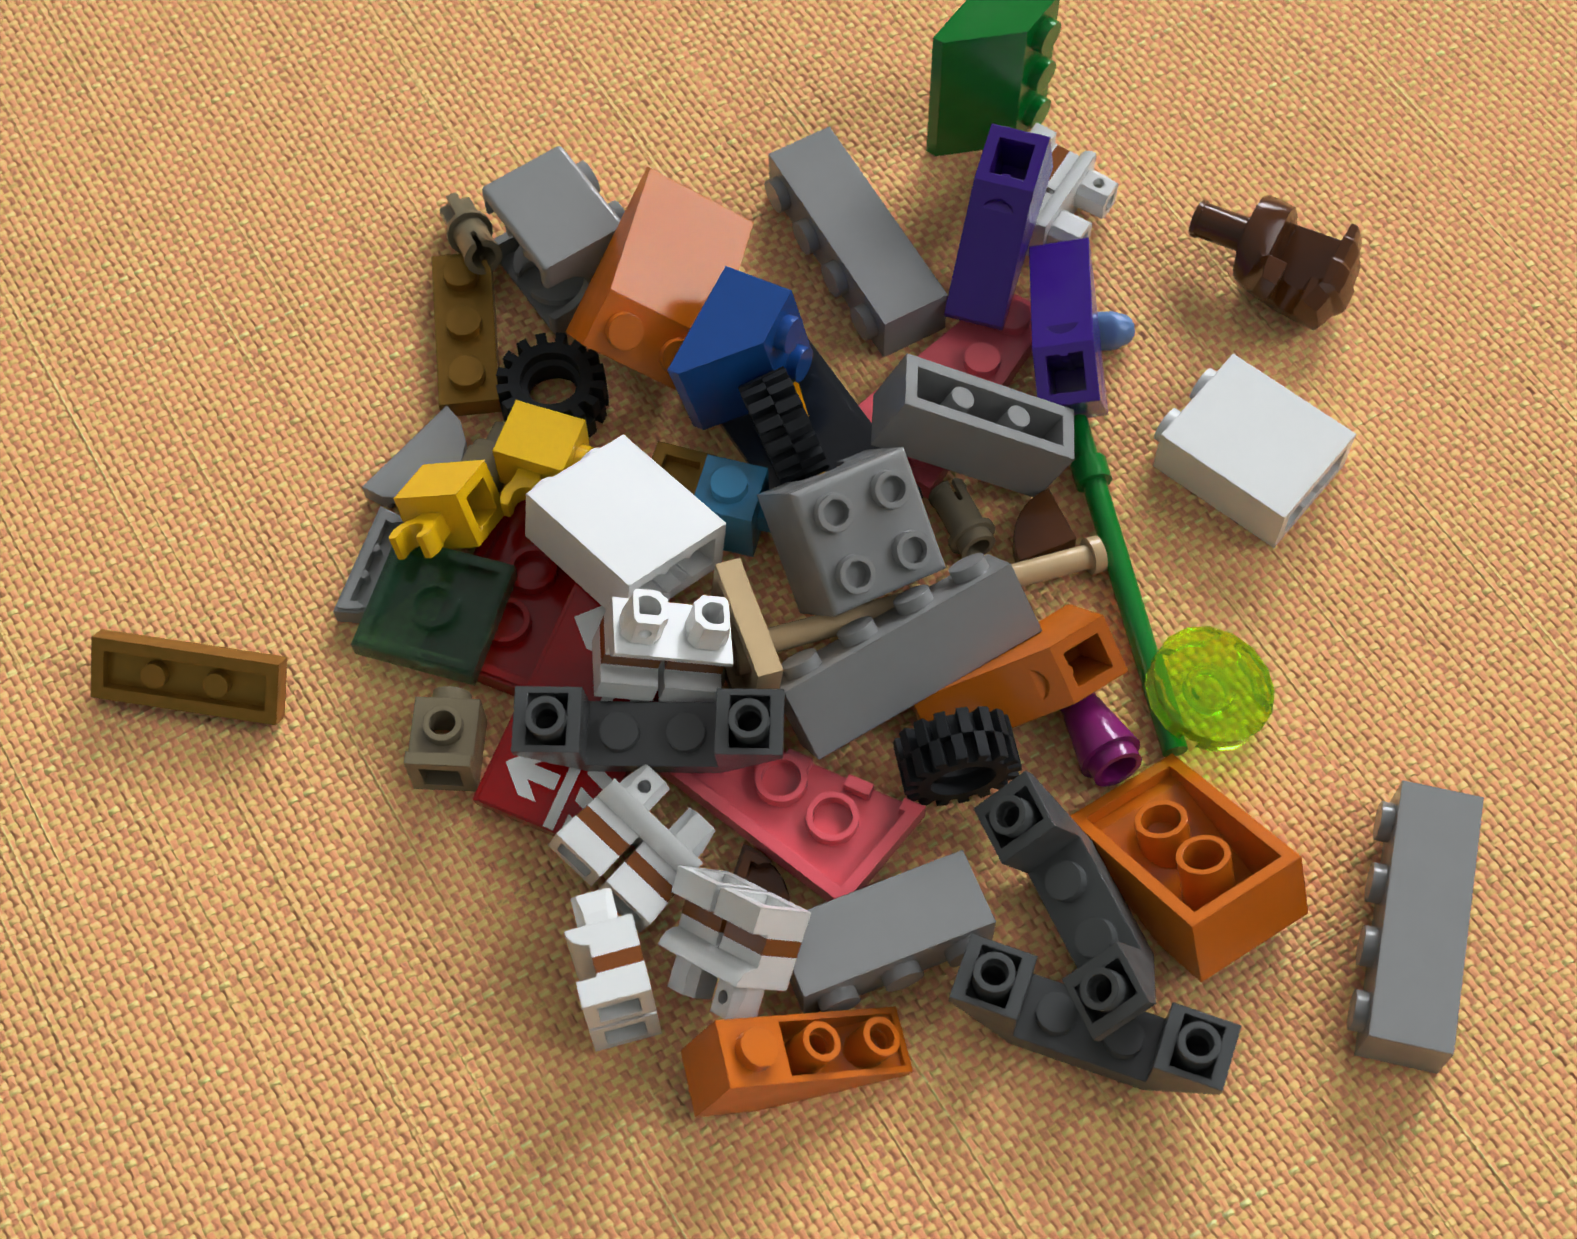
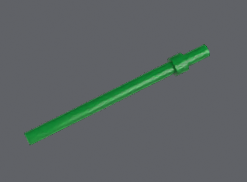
M1077 414L1074 415V461L1070 465L1077 491L1085 494L1096 534L1102 540L1108 558L1107 571L1162 755L1167 757L1173 753L1175 756H1179L1188 750V746L1108 485L1112 482L1106 456L1097 451L1087 416Z

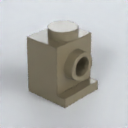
M441 686L433 690L432 697H415L408 751H405L404 766L414 789L476 792L480 784L487 718L481 700L471 699L472 695L469 691L455 686ZM435 730H447L450 732L446 734H436Z

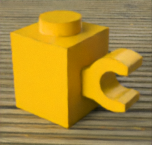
M515 400L492 450L500 482L506 484L500 495V504L504 516L511 517L515 506L519 502L526 500V493L532 490L539 481L546 477H554L580 461L587 452L595 448L590 446L586 420Z
M485 460L423 464L393 498L403 523L390 533L389 541L398 560H404L415 548L417 551L422 550L425 558H432L441 549L479 547L504 516L500 504V494Z

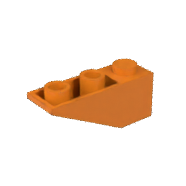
M1067 604L1038 621L1042 629L1041 632L916 703L912 708L918 720L923 718L927 721L934 720L933 714L945 711L946 716L955 714L956 708L968 707L969 712H973L978 706L988 707L989 712L997 708L1002 710L1004 715H1008L1011 727L1014 728L1076 704L1128 672V669L1104 616Z
M896 1006L714 1020L680 1050L695 1117L760 1111L907 1076L913 1072Z

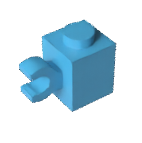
M708 454L694 496L726 522L723 550L754 557L761 532H770L757 494L769 490L768 468Z

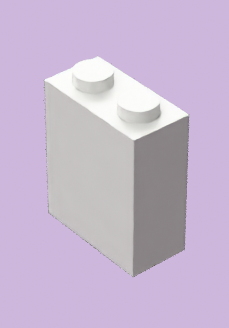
M1232 354L1218 371L1209 368L1202 374L1191 391L1190 399L1192 400L1182 411L1173 408L1161 421L1154 434V439L1159 444L1153 466L1275 548L1344 466L1356 433L1246 361Z
M624 434L602 448L598 447L590 450L580 461L554 477L542 479L532 490L526 493L525 536L605 609H607L612 597L629 599L635 589L660 591L669 600L713 571L715 564L722 562L726 522Z

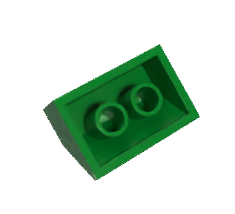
M966 0L933 37L927 152L934 156L980 151L984 149L991 124L1027 131L1029 128L1032 129L1036 122L1039 124L1043 123L1051 106V100L1047 98L1049 82L1056 69V62L1052 60L1054 44L1061 31V22L1057 21L1060 0Z

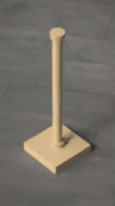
M1097 535L1083 538L1080 546L1012 563L1011 565L1021 586L1024 587L1087 570L1091 575L1105 572L1108 567V558L1102 540ZM737 558L715 564L711 596L725 597L729 602L733 666H725L726 681L729 689H780L783 667L777 652L836 637L837 632L843 626L858 618L871 616L874 619L895 607L893 600L901 593L869 601L835 617L815 615L768 628L741 559Z

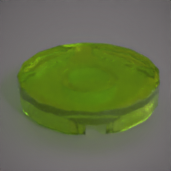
M1211 626L1187 627L1169 636L1151 660V667L1146 674L1145 688L1152 711L1166 730L1178 739L1184 735L1189 740L1198 742L1195 746L1197 748L1210 752L1234 750L1252 740L1261 731L1273 712L1275 690L1267 666L1254 648L1233 633Z

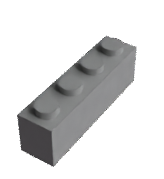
M830 126L769 153V180L765 181L768 199L776 212L781 213L785 211L793 223V232L802 251L806 255L813 253L821 264L822 276L831 294L835 297L842 295L850 307L851 319L860 337L865 341L871 339L882 356L886 357L944 329L946 322L944 312L948 294Z
M983 553L964 557L949 568L950 575L930 587L923 584L902 592L893 600L895 607L874 619L871 616H865L851 621L837 632L839 639L818 651L815 648H808L788 657L781 664L783 675L780 689L785 691L784 713L800 744L819 760L1041 632L1040 624L1011 563L990 554L984 556Z
M1402 780L1391 801H1381L1378 806L1373 828V840L1383 842L1380 863L1372 862L1367 876L1364 895L1365 902L1375 904L1372 926L1363 925L1356 951V965L1366 967L1363 990H1354L1347 1016V1030L1357 1032L1354 1053L1356 1056L1437 1074L1454 1055L1484 797Z

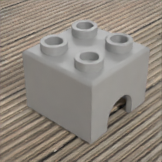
M560 146L549 150L485 185L482 189L486 212L488 215L495 212L505 225L507 231L494 239L502 250L501 266L554 335H556V332L566 333V329L625 212L616 200L607 203L600 195L598 180L590 166L583 160L575 164L567 152Z
M904 447L867 449L836 463L837 467L830 471L804 480L787 482L757 494L800 613L835 617L946 568Z

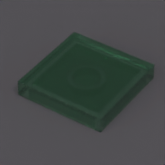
M419 546L413 549L404 560H398L392 547L351 645L355 654L475 686L517 580L516 567L445 547L434 557L425 558Z

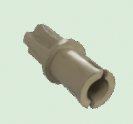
M457 192L447 195L448 204L439 210L447 226L446 235L449 244L454 250L462 254L466 266L473 273L486 274L485 268L481 263L483 260L487 261L491 271L496 270L501 264L502 250L492 237L493 228L490 220L484 213L476 209L470 197L460 199Z

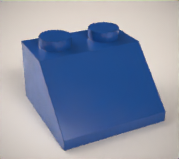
M725 266L667 370L694 427L706 430L749 414L738 386L784 366L793 384L794 382L799 383L805 378L812 363L813 350L810 346L792 290Z

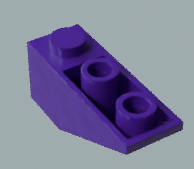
M991 124L974 177L945 307V317L1003 331L1053 169L1051 138L1049 136Z
M1088 237L1030 246L1032 352L1037 397L1074 409V415L1083 414L1087 418L1108 415L1090 239Z

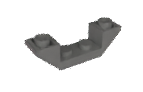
M515 686L511 752L516 756L585 771L634 772L646 764L655 772L724 773L783 758L784 689L717 688L716 702L589 701L582 687Z
M1024 771L973 808L1001 863L1028 873L1068 949L1077 969L1064 977L1062 981L1092 1039L1100 1042L1155 1005L1154 953L1092 840L1032 773Z
M971 934L949 996V1002L1008 1043L1142 1090L1221 1095L1242 1025L1173 1002L1166 1019L1144 1011L1100 1042L1092 1039L1066 986L1063 983L1034 974L1038 956Z

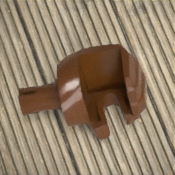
M1270 195L1262 197L1250 217L1202 200L1198 204L1190 223V237L1200 238L1236 251L1233 277L1246 291L1271 309L1309 329L1315 330L1331 316L1344 312L1353 296L1354 284L1361 269L1360 251L1362 246L1360 229L1355 224H1351L1342 240L1297 225L1296 207Z

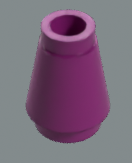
M1095 692L1076 704L1060 710L1064 716L1063 719L1081 772L1085 777L1093 778L1098 786L1107 787L1124 781L1137 771L1142 763V757L1138 752L1140 741L1106 704L1096 696Z

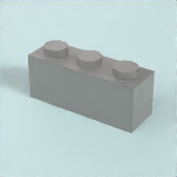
M907 353L873 395L871 445L879 448L904 447L907 457L1034 497L1046 490L1074 461V409Z
M957 851L807 909L812 913L790 983L803 1013L841 1011L853 1008L860 1002V995L885 986L888 992L909 987L924 976L923 970L948 961L950 967L960 966L971 934L992 940L996 920L964 851Z

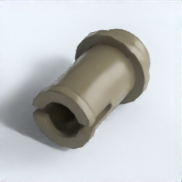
M952 479L955 492L951 489L948 480L941 482L930 492L929 502L937 511L950 535L948 546L951 551L961 554L962 558L976 553H983L985 555L995 545V538L993 536L995 526L989 518L982 517L962 479Z

